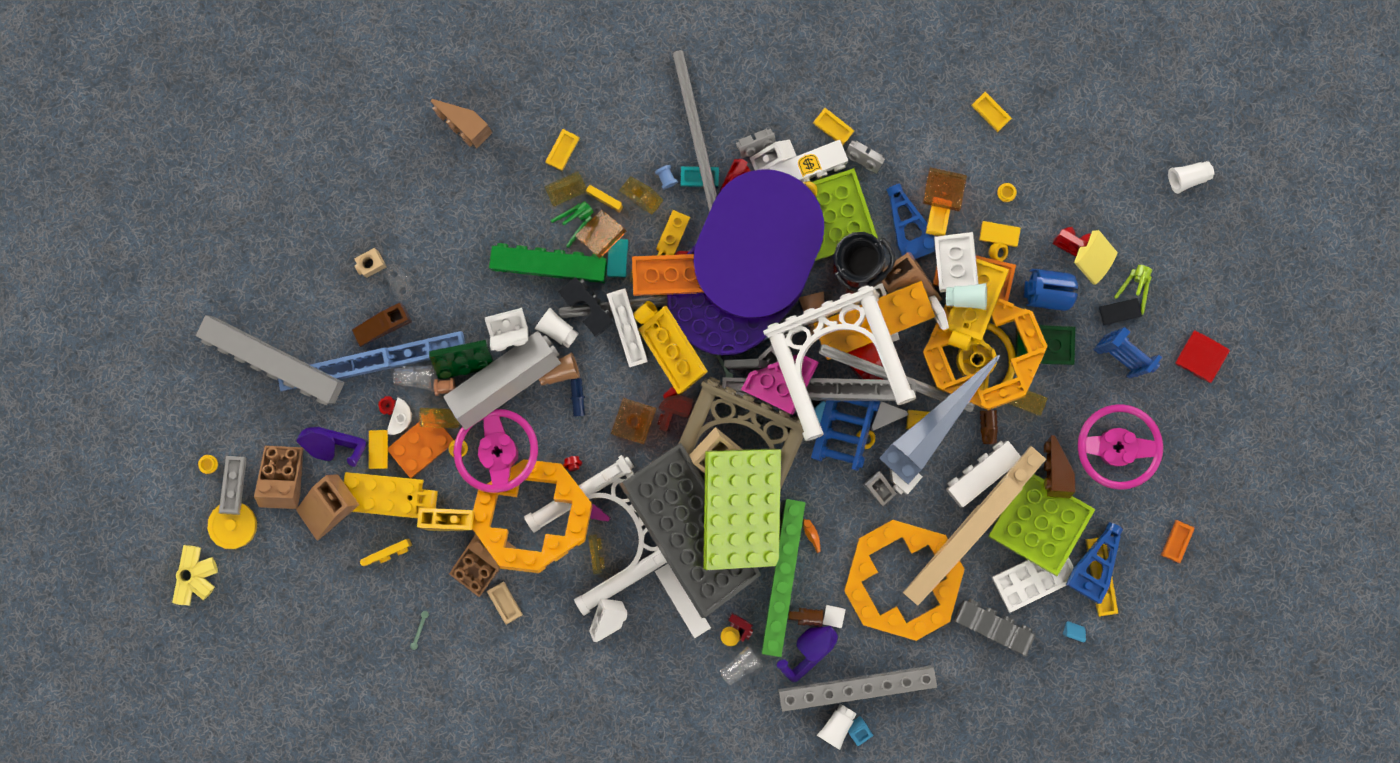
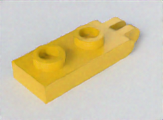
M675 210L672 211L656 247V250L659 251L657 256L663 253L666 255H674L689 223V216Z
M405 539L361 559L360 564L367 566L377 561H380V564L391 559L390 555L397 553L399 556L408 552V547H411L412 543L410 539Z

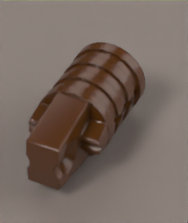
M997 410L980 411V430L983 444H996L998 433Z
M799 608V612L789 611L788 620L798 621V625L822 627L823 609Z

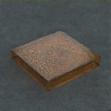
M930 167L922 204L960 212L967 175Z
M601 210L575 236L597 257L601 258L627 231L605 211Z

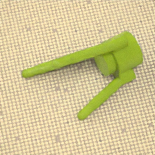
M1138 265L1136 270L1132 269L1129 277L1114 298L1117 299L1133 277H1135L1134 281L1139 283L1136 292L1137 296L1140 295L1143 284H1145L1141 303V314L1143 315L1149 283L1152 278L1150 276L1152 269L1144 265Z

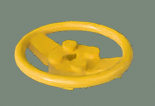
M989 322L987 330L993 332L1001 339L1008 353V370L1001 382L1004 383L1012 380L1015 374L1010 362L1011 359L1016 358L1015 349L1005 332ZM972 338L967 351L963 349L958 350L956 364L962 376L965 377L973 373L975 375L997 355L995 350L984 342V339L979 344L976 339ZM974 355H977V358L980 357L981 361L978 362V365H975V362H972ZM996 362V364L994 365V367L991 369V371L989 372V374L994 370V368H995L996 365H997V362ZM989 374L980 385L981 391L988 388Z

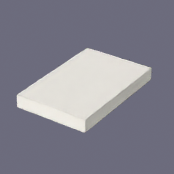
M973 232L934 237L940 293L946 292L947 287L977 285L978 275Z

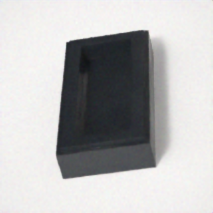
M1138 298L1099 307L1103 326L1142 317Z

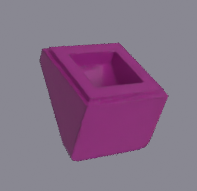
M592 504L591 519L610 521L611 517L595 504Z

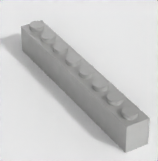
M205 315L196 334L197 337L202 339L201 342L208 346L214 345L218 347L217 350L226 355L230 353L234 355L235 360L241 363H245V361L250 363L252 369L257 371L263 370L267 372L268 377L275 380L279 378L284 381V385L290 388L297 387L301 389L300 393L310 397L313 395L317 397L316 401L321 404L335 403L343 388L344 382L214 316Z

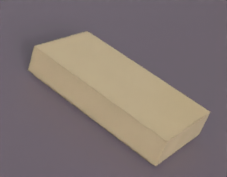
M504 581L487 591L505 625L523 615Z

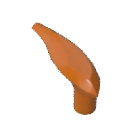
M803 518L805 534L814 545L816 552L819 553L820 540L817 530L810 520Z

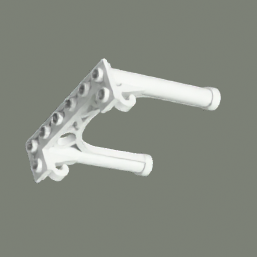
M863 286L858 289L857 293L852 295L851 293L840 296V300L835 302L832 300L827 301L818 309H807L803 312V315L798 317L796 315L790 316L785 319L786 322L771 324L768 326V329L763 331L764 335L768 336L802 425L804 431L802 434L805 441L819 438L824 433L802 377V362L810 346L828 333L838 330H853L869 337L876 346L897 405H902L916 399L914 390L910 388L877 301H879L878 297L880 295L873 286ZM852 310H858L860 312L858 321L854 325L846 323L844 320L845 314ZM840 312L839 321L842 324H838L837 321H829L826 317ZM865 316L872 333L860 327L865 320ZM819 321L817 328L813 330L815 333L813 335L809 329L804 327ZM800 331H805L807 334L805 343L803 345H794L792 336ZM790 347L796 350H800L797 355L796 363L794 361Z
M622 455L618 457L619 459L616 463L578 486L588 499H610L627 510L637 527L639 536L638 551L634 560L627 568L574 599L583 616L591 612L590 610L599 604L601 598L608 599L667 563L658 546L650 547L644 543V536L648 530L647 528L642 529L644 523L640 517L638 519L632 504L629 506L626 503L630 502L629 499L616 497V486L625 480L620 478L624 475L628 478L634 474L632 471L634 465L629 457L624 458ZM613 483L611 494L596 493ZM552 501L533 514L530 512L524 518L530 529L535 533L543 526L568 512L572 504ZM643 548L649 551H655L654 553L639 561L642 555Z

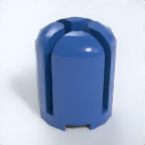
M1033 268L1029 271L1032 272L1030 280L1025 281L1024 298L1028 299L1026 306L1062 311L1073 307L1078 296L1077 293L1072 292L1073 290H1078V282L1074 275Z

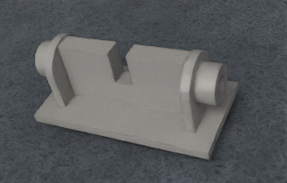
M766 128L755 133V140L752 139L751 135L739 139L736 146L740 151L741 158L750 157L775 143V134L772 130H767Z
M852 140L845 152L846 156L850 160L863 165L867 170L877 174L885 160L882 157L883 155L872 149L867 154V146Z

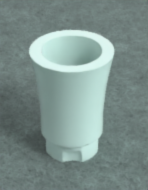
M987 283L947 287L946 306L986 310Z

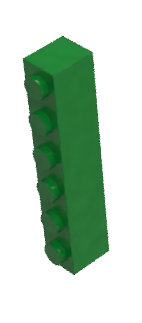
M497 243V246H492L489 265L491 271L570 280L576 277L579 281L583 279L588 282L605 283L607 259L603 258L601 254H592L591 257L584 256L582 252H573V254H565L564 250L546 252L547 249L536 247L535 250H528L527 246L522 245L510 248L508 244Z

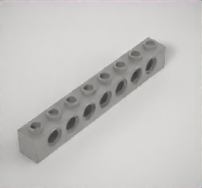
M925 666L778 689L783 712L937 688L934 667Z

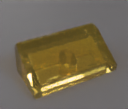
M579 171L545 186L553 207L585 193L587 189Z
M419 408V427L458 429L460 426L451 409Z

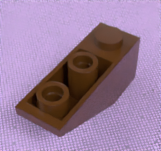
M398 303L371 317L352 329L359 346L362 347L412 323V320L405 306L402 303Z
M1051 435L1047 442L1045 441L1044 453H1047V460L1044 462V471H1047L1044 489L1047 490V496L1071 498L1075 493V473L1056 436Z

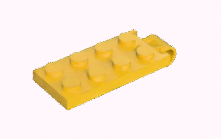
M976 259L978 284L987 283V308L982 310L953 306L947 320L949 328L944 330V332L952 331L948 345L966 351L972 338L981 344L1009 269Z
M646 301L633 313L634 318L640 324H644L638 330L678 394H682L708 372L667 306L662 307L658 311L653 302Z
M345 472L344 484L359 504L352 512L418 518L419 508L436 509L438 491L422 489L424 480Z

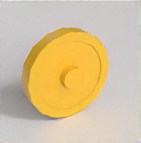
M241 503L240 515L220 514V505H218L208 519L207 529L210 538L216 545L224 549H238L246 546L253 539L257 531V520L254 512L249 506Z

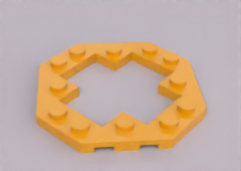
M1000 298L997 300L991 316L995 327L1014 321L1028 353L1010 360L1017 378L982 391L979 387L969 402L986 410H991L1025 397L1047 349L1046 341L1033 312L1014 306L1013 303ZM945 304L943 309L948 320L953 306H946ZM936 323L929 342L923 351V355L937 389L952 394L969 380L974 373L955 380L942 348L948 345L952 331L944 332Z
M523 459L511 467L510 481L521 474L528 460ZM536 461L532 472L526 480L556 484L554 501L572 504L565 536L545 534L542 552L505 548L509 534L508 530L491 527L498 495L517 497L520 485L508 491L498 493L478 490L473 508L472 530L500 569L540 573L546 569L547 565L553 561H558L568 554L569 550L581 545L586 540L592 503L561 463Z
M891 520L858 539L844 592L864 626L917 641L950 622L965 569L959 561L946 575V579L939 582L932 590L939 605L911 621L905 622L897 606L880 615L862 584V581L878 573L869 555L901 537L911 554L929 545L935 555L948 540L944 534Z

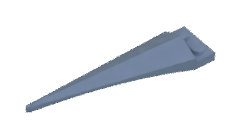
M1000 355L992 359L892 443L879 459L909 484L926 465L994 367Z

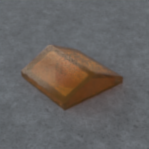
M623 398L611 434L644 445L657 408Z

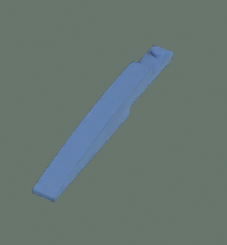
M459 331L311 364V366L339 380L430 360L429 351L465 344L463 332ZM278 378L280 391L297 388H290L284 385V381Z

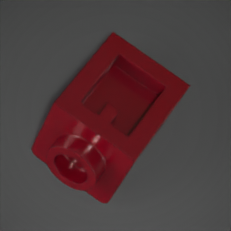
M732 612L728 618V621L731 622L730 626L738 631L741 628L744 629L739 641L749 640L754 631L751 629L753 625Z

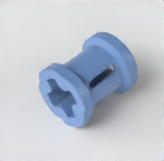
M670 165L663 166L655 171V174L659 176L663 184V190L678 183L670 171Z

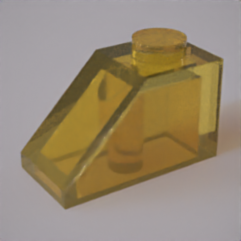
M631 176L619 190L628 199L651 215L664 201L651 187Z

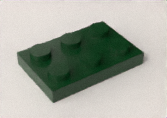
M1039 325L1047 344L1046 352L1040 364L1073 366L1075 362V327ZM1016 327V357H1019L1028 352Z
M486 340L429 351V358L438 379H447L478 372L493 362Z

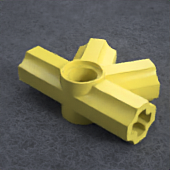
M183 545L179 570L176 573L177 581L172 603L189 606L193 592L202 600H205L214 590L215 586L207 581L205 577L218 573V568L213 557L199 562L200 547ZM185 570L191 573V578L188 581L183 578Z

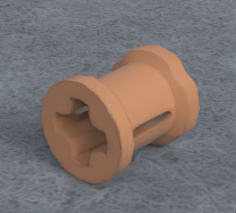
M454 378L442 381L434 379L435 396L449 393L455 389Z

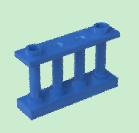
M1125 327L1104 335L1093 349L1098 354L1109 352L1131 371L1126 376L1128 378L1155 372L1160 366L1159 361L1162 358L1160 355L1149 358L1129 342L1127 336L1130 334V331Z
M826 400L820 422L824 435L816 438L811 458L822 462L823 458L830 457L853 463L852 469L859 471V468H862L864 465L865 457L863 453L874 412L878 411L880 401H844L868 407L864 419L838 412L836 410L837 404L841 401ZM837 419L863 426L861 435L857 437L833 431V428H831L832 422ZM833 438L857 444L855 456L828 449L826 447L828 439Z

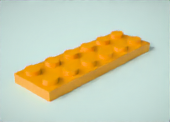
M922 281L881 296L879 301H877L890 335L935 317ZM858 310L847 312L844 317L845 322L854 325L860 318V312ZM839 314L827 318L829 321H837L838 324H842L839 321ZM865 316V320L860 327L872 333ZM819 322L813 324L814 329L817 328ZM838 330L819 338L821 345L825 344L845 353L872 343L869 337L853 330Z

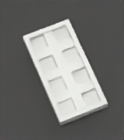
M1068 557L1056 577L1026 560L993 576L992 579L1010 613L1066 586L1074 567Z

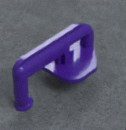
M321 427L303 429L296 440L312 457L324 461L333 460L335 444L355 449L351 457L347 458V463L352 467L357 465L366 447V441L362 438Z
M831 626L809 628L798 638L796 643L797 648L806 658L793 670L788 667V662L784 659L777 662V667L791 682L799 681L834 648L838 640L836 631Z

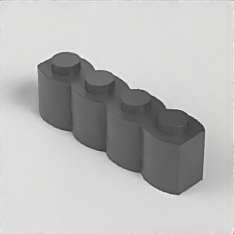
M970 598L968 601H962L953 621L1024 656L1027 655L1036 636L1031 633L1033 629L1023 624L1021 627L1014 625L1015 620L1004 616L1002 619L996 616L997 611L988 607L984 610L979 607L980 603Z

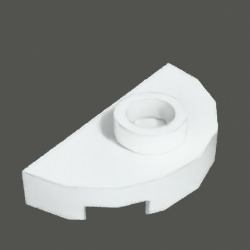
M397 398L387 429L390 435L402 433L409 427L412 420V412L409 405L400 398Z

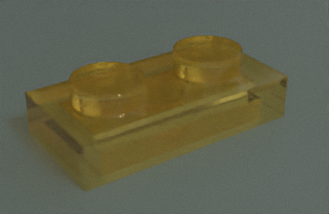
M1028 390L1025 397L1007 404L1041 416L1048 398Z
M597 534L589 535L593 574H600L602 569L605 568L604 557H600L599 552L602 549V540L597 538Z

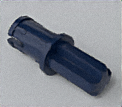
M571 379L572 397L570 399H572L573 417L584 416L586 414L582 379Z

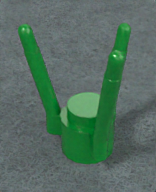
M585 201L581 204L578 203L575 207L551 219V223H554L573 212V215L562 222L563 225H566L576 217L580 221L584 219L566 245L567 248L572 245L586 224L592 220L591 215L594 211Z

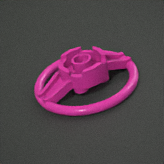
M1123 404L1110 405L1093 413L1084 423L1078 438V455L1085 471L1097 483L1112 489H1131L1145 483L1158 469L1163 455V440L1156 423L1142 410ZM1114 412H1125L1143 420L1150 428L1154 441L1136 438L1134 433L1122 428L1109 429L1101 436L1087 437L1092 425L1101 417ZM1117 442L1119 443V445H1121V449L1118 450V453L1116 452V449H1113V445H1117ZM1087 454L1099 456L1105 464L1114 467L1132 463L1136 458H1154L1147 471L1138 478L1117 482L1106 479L1098 474L1089 463Z
M495 409L481 419L484 420L485 438L480 440L478 447V457L483 466L489 470L492 485L474 479L463 464L461 456L462 443L471 427L467 430L462 427L454 444V461L459 474L472 487L490 493L508 491L520 485L532 472L538 456V442L531 425L515 412ZM500 416L517 422L525 430L530 442L528 463L521 474L512 481H510L511 467L518 460L519 451L515 442L505 433ZM497 449L503 451L499 457L494 454Z

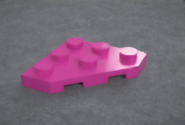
M794 355L793 358L796 363L797 355ZM804 356L802 377L807 388L818 362ZM778 362L749 373L741 389L742 391L791 415L794 414L796 409Z

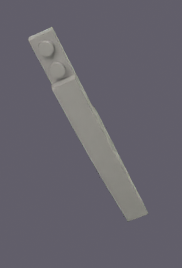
M723 377L722 388L725 389L727 386L735 389L738 395L743 396L746 394L756 398L741 390L747 378ZM811 378L807 386L811 401H896L889 380ZM908 380L911 390H914L916 395V380Z

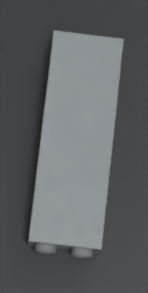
M536 331L528 337V341L524 345L513 347L443 396L455 418L465 430L561 364L557 358L560 354L554 346L549 347L552 343L546 335L542 337L539 331Z

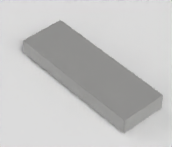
M226 456L219 507L220 514L240 515L246 457Z

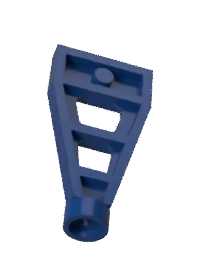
M899 183L887 188L897 246L901 256L911 252L916 260L935 252L934 237L936 236L926 234L927 222L905 195L901 184ZM903 205L907 206L912 214V217L905 221H901L898 214V208ZM909 223H915L922 231V235L909 241L905 238L904 227Z
M1111 522L1108 523L1104 533L1073 568L1066 583L1067 586L1097 604L1102 603L1110 586L1120 535L1123 531L1120 526ZM1103 544L1110 547L1107 560L1097 555L1098 550ZM1093 561H1097L1103 566L1101 578L1098 580L1086 572L1087 567Z

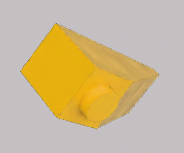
M419 508L417 527L428 531H469L473 527L474 511Z

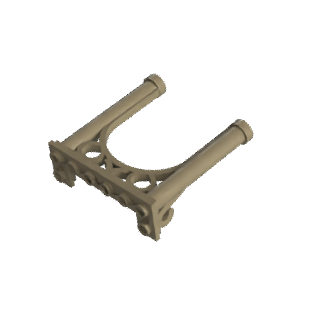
M705 378L679 443L683 445L690 457L699 437L708 428L721 423H737L753 429L762 436L770 449H776L774 444L785 441L781 449V491L804 438L802 434L804 431L799 417H789L790 414L781 409L779 412L772 409L773 406L768 403L762 402L759 404L754 402L755 398L749 395L736 394L737 391L733 388L726 386L724 389L716 378ZM721 402L728 404L732 409V413L721 418L716 412V405ZM735 404L750 410L747 414H738V418L733 417L736 413ZM711 409V412L715 419L706 423L703 426L706 417L709 413V410ZM756 414L771 419V421L764 425V429L760 428L762 424L758 422ZM771 425L781 427L784 435L779 439H771L767 433V428Z

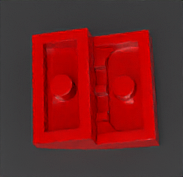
M1194 330L1175 364L1192 372L1194 376L1212 383L1230 350Z

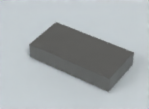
M760 359L725 360L724 367L731 370H760L768 366L767 361Z

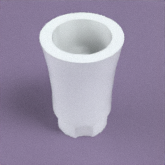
M1208 161L1170 168L1168 171L1171 188L1177 194L1213 179L1214 175L1213 166Z
M551 308L547 310L535 327V330L546 334L561 345L563 343L567 348L570 347L579 334Z
M840 704L837 711H834L817 736L840 750L847 732L854 722L852 720L855 718L856 713Z

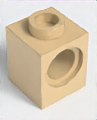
M375 248L354 258L357 263L354 265L359 275L363 274L366 278L387 267L379 251ZM369 259H372V260H373V265H372V267H371V268H366V267H365L366 261L369 260Z

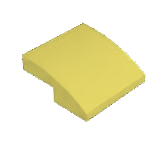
M1096 230L1092 231L1087 247H1080L1074 263L1089 281L1096 285L1108 272L1118 252L1103 234Z

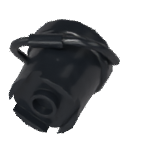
M853 232L845 236L837 244L834 253V264L838 272L835 273V277L842 286L853 292H858V289L861 287L850 286L841 276L854 283L867 282L868 284L864 286L875 287L887 278V275L893 269L895 253L885 238L878 240L874 235L866 232ZM883 245L890 254V263L885 271H883L885 267V250Z

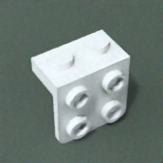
M522 308L485 317L490 335L491 350L502 351L508 346H521L528 341V326Z

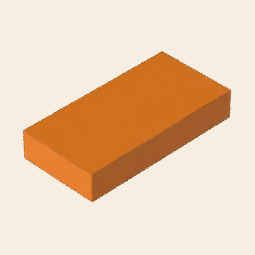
M1175 520L1161 556L1181 563L1195 528Z

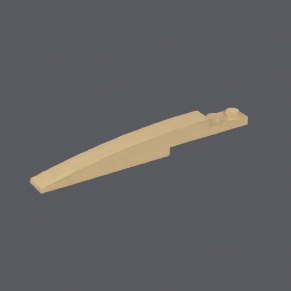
M1030 446L983 502L977 505L903 593L918 606L1023 489L1022 487L1043 464L1046 458Z

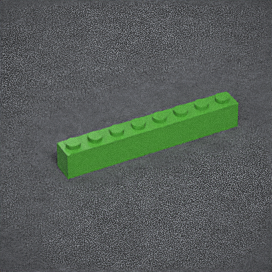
M785 499L779 536V559L774 568L761 651L765 655L782 657L806 502Z

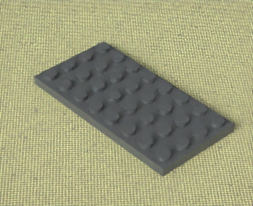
M681 443L620 483L621 488L701 618L707 617L761 576L757 567L719 570L703 569L705 481Z

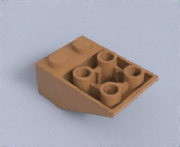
M435 99L431 100V103L434 105L432 109L436 112L435 114L442 121L447 119L445 122L456 134L460 132L459 135L469 147L473 145L477 149L492 134L488 124L474 111Z
M907 252L897 259L887 278L881 281L888 293L922 281L928 297L935 295L938 301L942 300L911 252Z
M264 447L254 494L259 507L298 509L301 492L303 447Z
M338 474L326 475L311 488L296 511L318 541L358 507L359 504Z
M475 534L449 575L480 597L500 571V567ZM506 542L505 548L516 549L511 543Z

